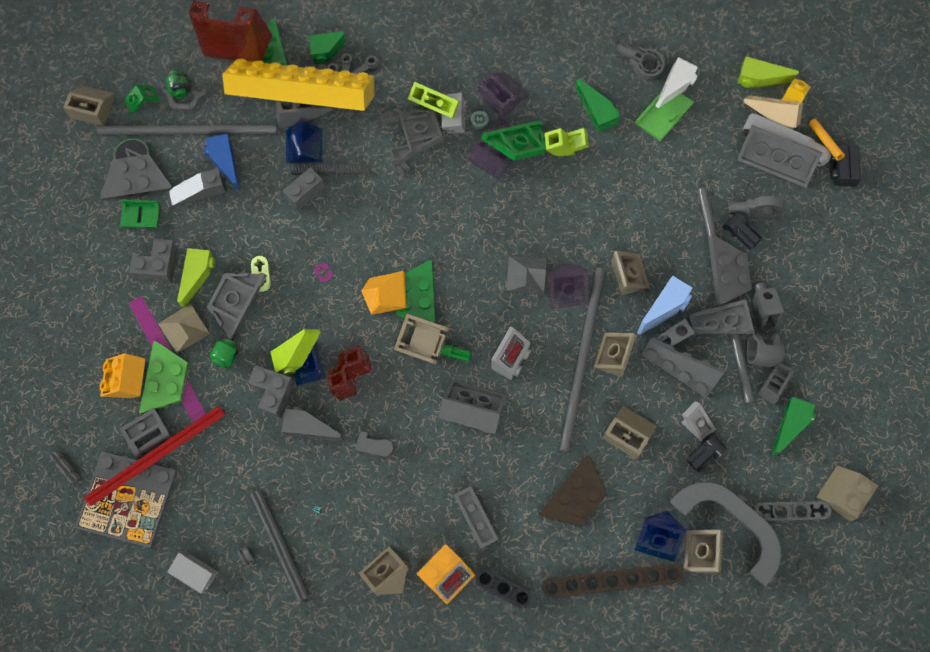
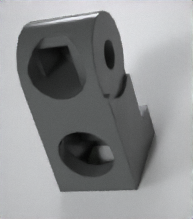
M686 319L666 330L656 340L676 347L686 340L688 341L693 338L695 332Z
M360 431L355 449L357 453L382 459H388L393 455L394 447L389 440L382 439L378 441L369 439L367 432Z

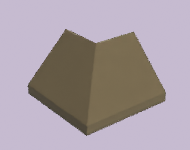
M191 303L158 323L177 354L210 334Z
M388 547L358 574L375 595L403 594L406 573L409 571V568Z

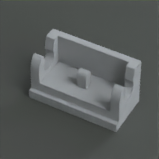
M462 93L445 94L460 101L453 119L442 114V129L447 130V133H465V99Z
M184 551L177 554L168 573L199 593H203L205 589L209 588L218 571Z

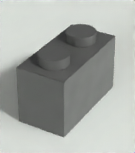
M310 167L282 191L286 200L298 211L325 188L323 179Z

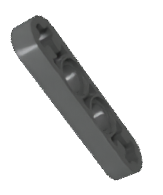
M823 501L757 503L752 507V509L755 507L758 510L761 507L763 511H769V506H772L771 514L773 518H770V514H764L762 517L766 522L822 521L829 518L832 512L830 505ZM809 505H812V510L819 509L822 506V509H826V513L823 516L819 512L812 513L813 517H811ZM779 506L786 510V515L783 518L776 515L775 510ZM798 506H802L806 509V515L804 517H800L796 514V508Z

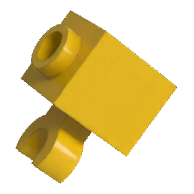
M795 78L782 100L803 102L811 86Z

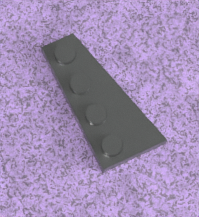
M654 338L650 339L641 355L705 398H707L726 371L725 368L719 367L718 369L711 366L710 362L706 360L699 361L692 358V355L687 352H678L675 350V347Z

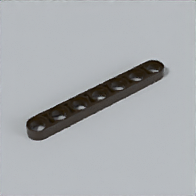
M676 564L557 577L547 579L543 583L542 590L547 597L554 598L672 584L682 579L683 571ZM675 568L679 573L678 578L675 580L670 579L667 575L668 569ZM650 570L658 573V580L656 582L648 580L647 573ZM629 573H635L638 576L636 584H630L627 581ZM609 575L617 577L618 584L615 587L607 584V577ZM590 577L595 578L598 582L597 588H588L586 585L587 579ZM568 580L576 581L578 585L576 591L571 592L566 588ZM549 582L555 583L557 585V592L549 594L546 591V584Z

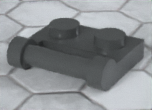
M155 408L120 428L137 459L143 457L145 452L158 444L172 438ZM157 430L161 431V434L140 447L137 446L136 443Z

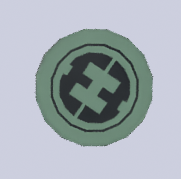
M476 111L471 116V125L475 129H484L489 123L488 115L483 111Z

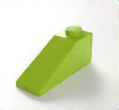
M745 57L737 83L745 88L792 83L799 71Z
M414 82L408 97L409 100L452 119L460 101L416 82Z
M187 248L177 300L181 307L187 306L210 275L211 268L215 267V257H213L210 250Z
M303 329L272 350L271 356L275 372L292 375L295 373V370L302 367L320 335V330Z

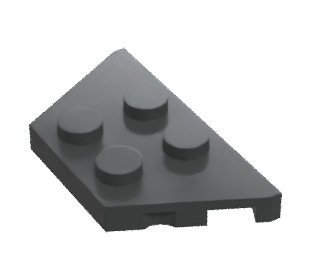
M149 154L114 159L109 168L101 199L166 190L173 187Z
M711 235L708 238L716 304L721 306L752 290L747 254L715 235Z
M224 273L207 308L215 316L216 321L222 326L228 338L233 340L267 277L266 274Z

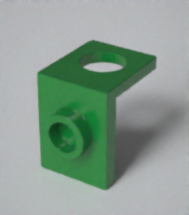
M136 84L124 101L130 113L133 114L144 101L158 102L160 98L153 86ZM145 90L150 91L153 94V97L149 96L145 92Z

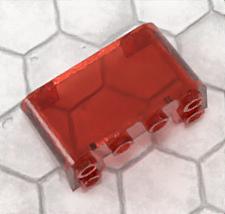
M192 2L189 16L204 56L232 61L245 59L249 62L261 61L273 34L256 9L240 7L234 22L209 19L206 15L210 7L208 2ZM244 14H250L247 20H241Z

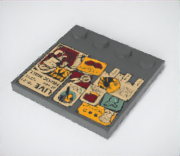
M101 451L87 494L138 460ZM151 465L93 506H89L84 500L75 528L152 548L177 471Z

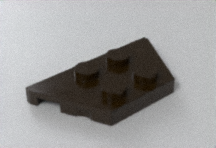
M589 456L584 458L538 514L539 516L582 526L607 495Z

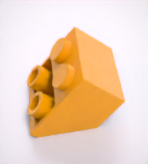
M124 353L106 359L103 365L104 375L100 384V397H139L141 394L145 358Z

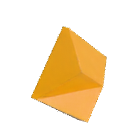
M404 271L369 278L361 290L371 314L407 308Z

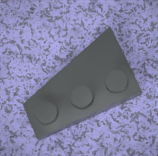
M746 299L689 314L691 326L695 334H755Z

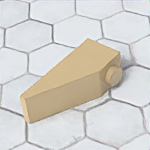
M750 95L744 98V103L771 121L790 129L800 125L803 102Z

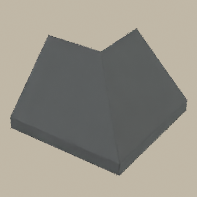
M509 256L506 292L544 294L546 258Z

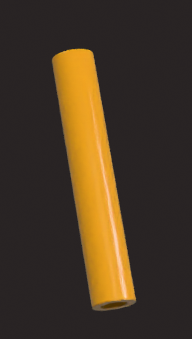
M812 119L809 122V126L837 161L842 160L845 154L817 119Z

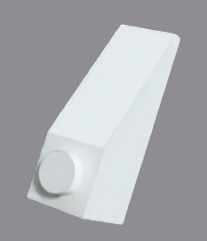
M678 57L655 107L663 106L684 92L689 84L693 85L698 76L695 74L698 67Z

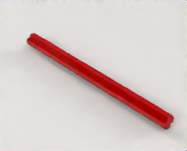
M219 406L214 408L84 497L87 504L93 506L225 415L223 410Z

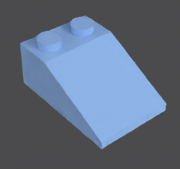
M672 276L643 319L637 333L641 335L677 315L679 310L684 311L692 298L690 294L692 287Z

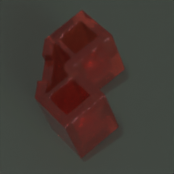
M360 345L342 351L338 357V363L327 374L329 391L339 401L357 395L354 378L372 372L369 355Z

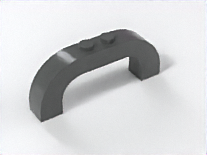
M696 483L678 492L669 503L683 516H686L697 503L713 501L722 506L755 535L759 542L760 553L757 561L748 570V573L766 587L779 568L781 548L775 531L762 518L764 516L763 513L755 507L751 509L746 504L748 501L741 494L735 495L729 489L715 483Z

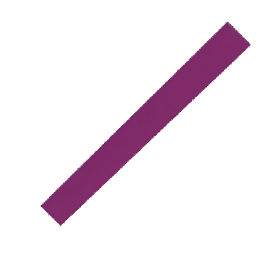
M141 296L128 303L151 346H153V341H156L172 352L143 297ZM186 380L183 400L181 402L194 423L206 415L190 383Z

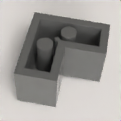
M154 239L151 256L132 255L130 275L135 280L172 283L178 247L173 240Z
M255 365L248 384L253 388L264 391L258 408L265 413L282 418L296 382L291 377Z

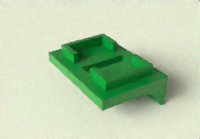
M121 200V228L158 229L161 206L158 201ZM140 208H143L141 223H139Z

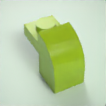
M559 128L544 133L546 150L555 156L575 155V151L589 147L587 130L585 128L569 133Z

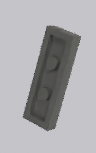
M472 486L454 494L453 496L480 549L482 550L499 541Z

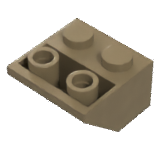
M80 86L69 92L63 109L72 119L104 126L116 94Z
M622 406L602 439L637 460L657 426Z

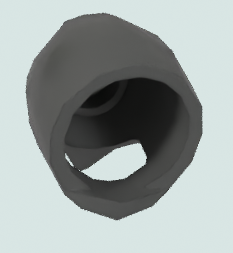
M759 333L750 335L746 347V358L749 364L758 367H775L784 360L786 353L778 333L771 337H763Z

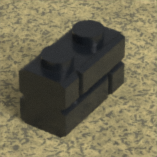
M837 145L845 156L842 160L837 161L831 154L830 162L833 163V168L831 169L830 177L834 180V186H857L861 181L859 146Z

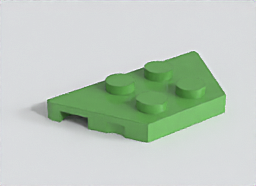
M153 341L139 410L140 414H145L153 408L161 409L169 404H176L183 400L189 363L156 341Z

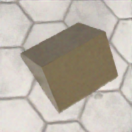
M615 251L611 261L621 295L650 289L640 254Z
M604 333L593 368L622 377L636 334Z
M686 530L684 571L712 575L721 573L722 530Z

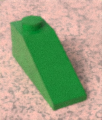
M577 79L575 89L597 132L617 125L620 117L618 108H614L610 100L581 79Z
M794 397L788 400L772 456L778 455L810 423H813L816 416L814 404Z

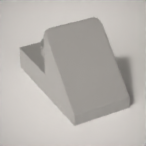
M696 401L682 414L684 420L681 423L700 441L716 430L701 404Z

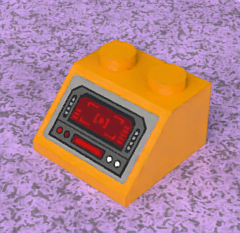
M446 544L417 573L446 604L475 576L471 569Z

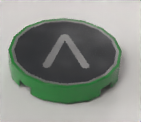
M130 138L117 145L113 156L114 159L151 154L145 142L140 139Z

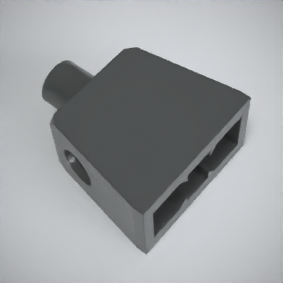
M758 283L755 285L756 292L752 300L758 331L777 329L784 314L778 293L775 288L767 289L766 283ZM768 316H771L772 321L766 322L768 321Z

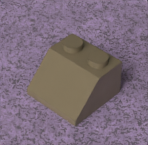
M837 465L816 498L828 503L831 509L851 522L859 517L878 485L860 473Z

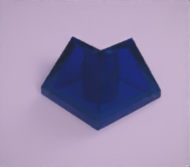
M668 511L645 517L635 551L674 562L686 529Z

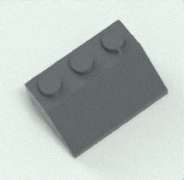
M451 379L442 399L439 418L447 422H455L465 427H473L486 433L495 434L507 395Z

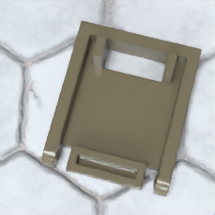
M406 314L394 350L437 365L438 361L432 358L433 356H440L447 335L441 333L442 330L448 332L449 328ZM411 325L415 327V330L408 345L404 342Z

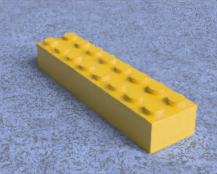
M237 59L223 73L224 93L228 95L365 111L374 97V76L367 73L354 74L349 71L337 72L332 69L319 70L314 67L302 68L297 65L284 66L280 63L267 64L263 61L249 62L245 59Z

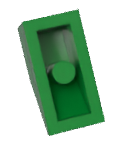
M344 31L309 36L313 63L323 64L336 55L346 43Z

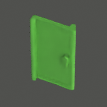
M659 94L639 116L635 124L657 138L658 141H661L694 103V101L683 94H679L663 106L657 108L655 106L660 97Z

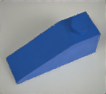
M228 134L206 138L207 145L204 146L206 156H210L212 162L236 190H239L233 150Z

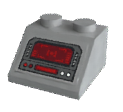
M510 326L491 359V369L511 380L514 375L518 377L522 370L520 364L523 359L527 360L532 350L529 349L530 342Z

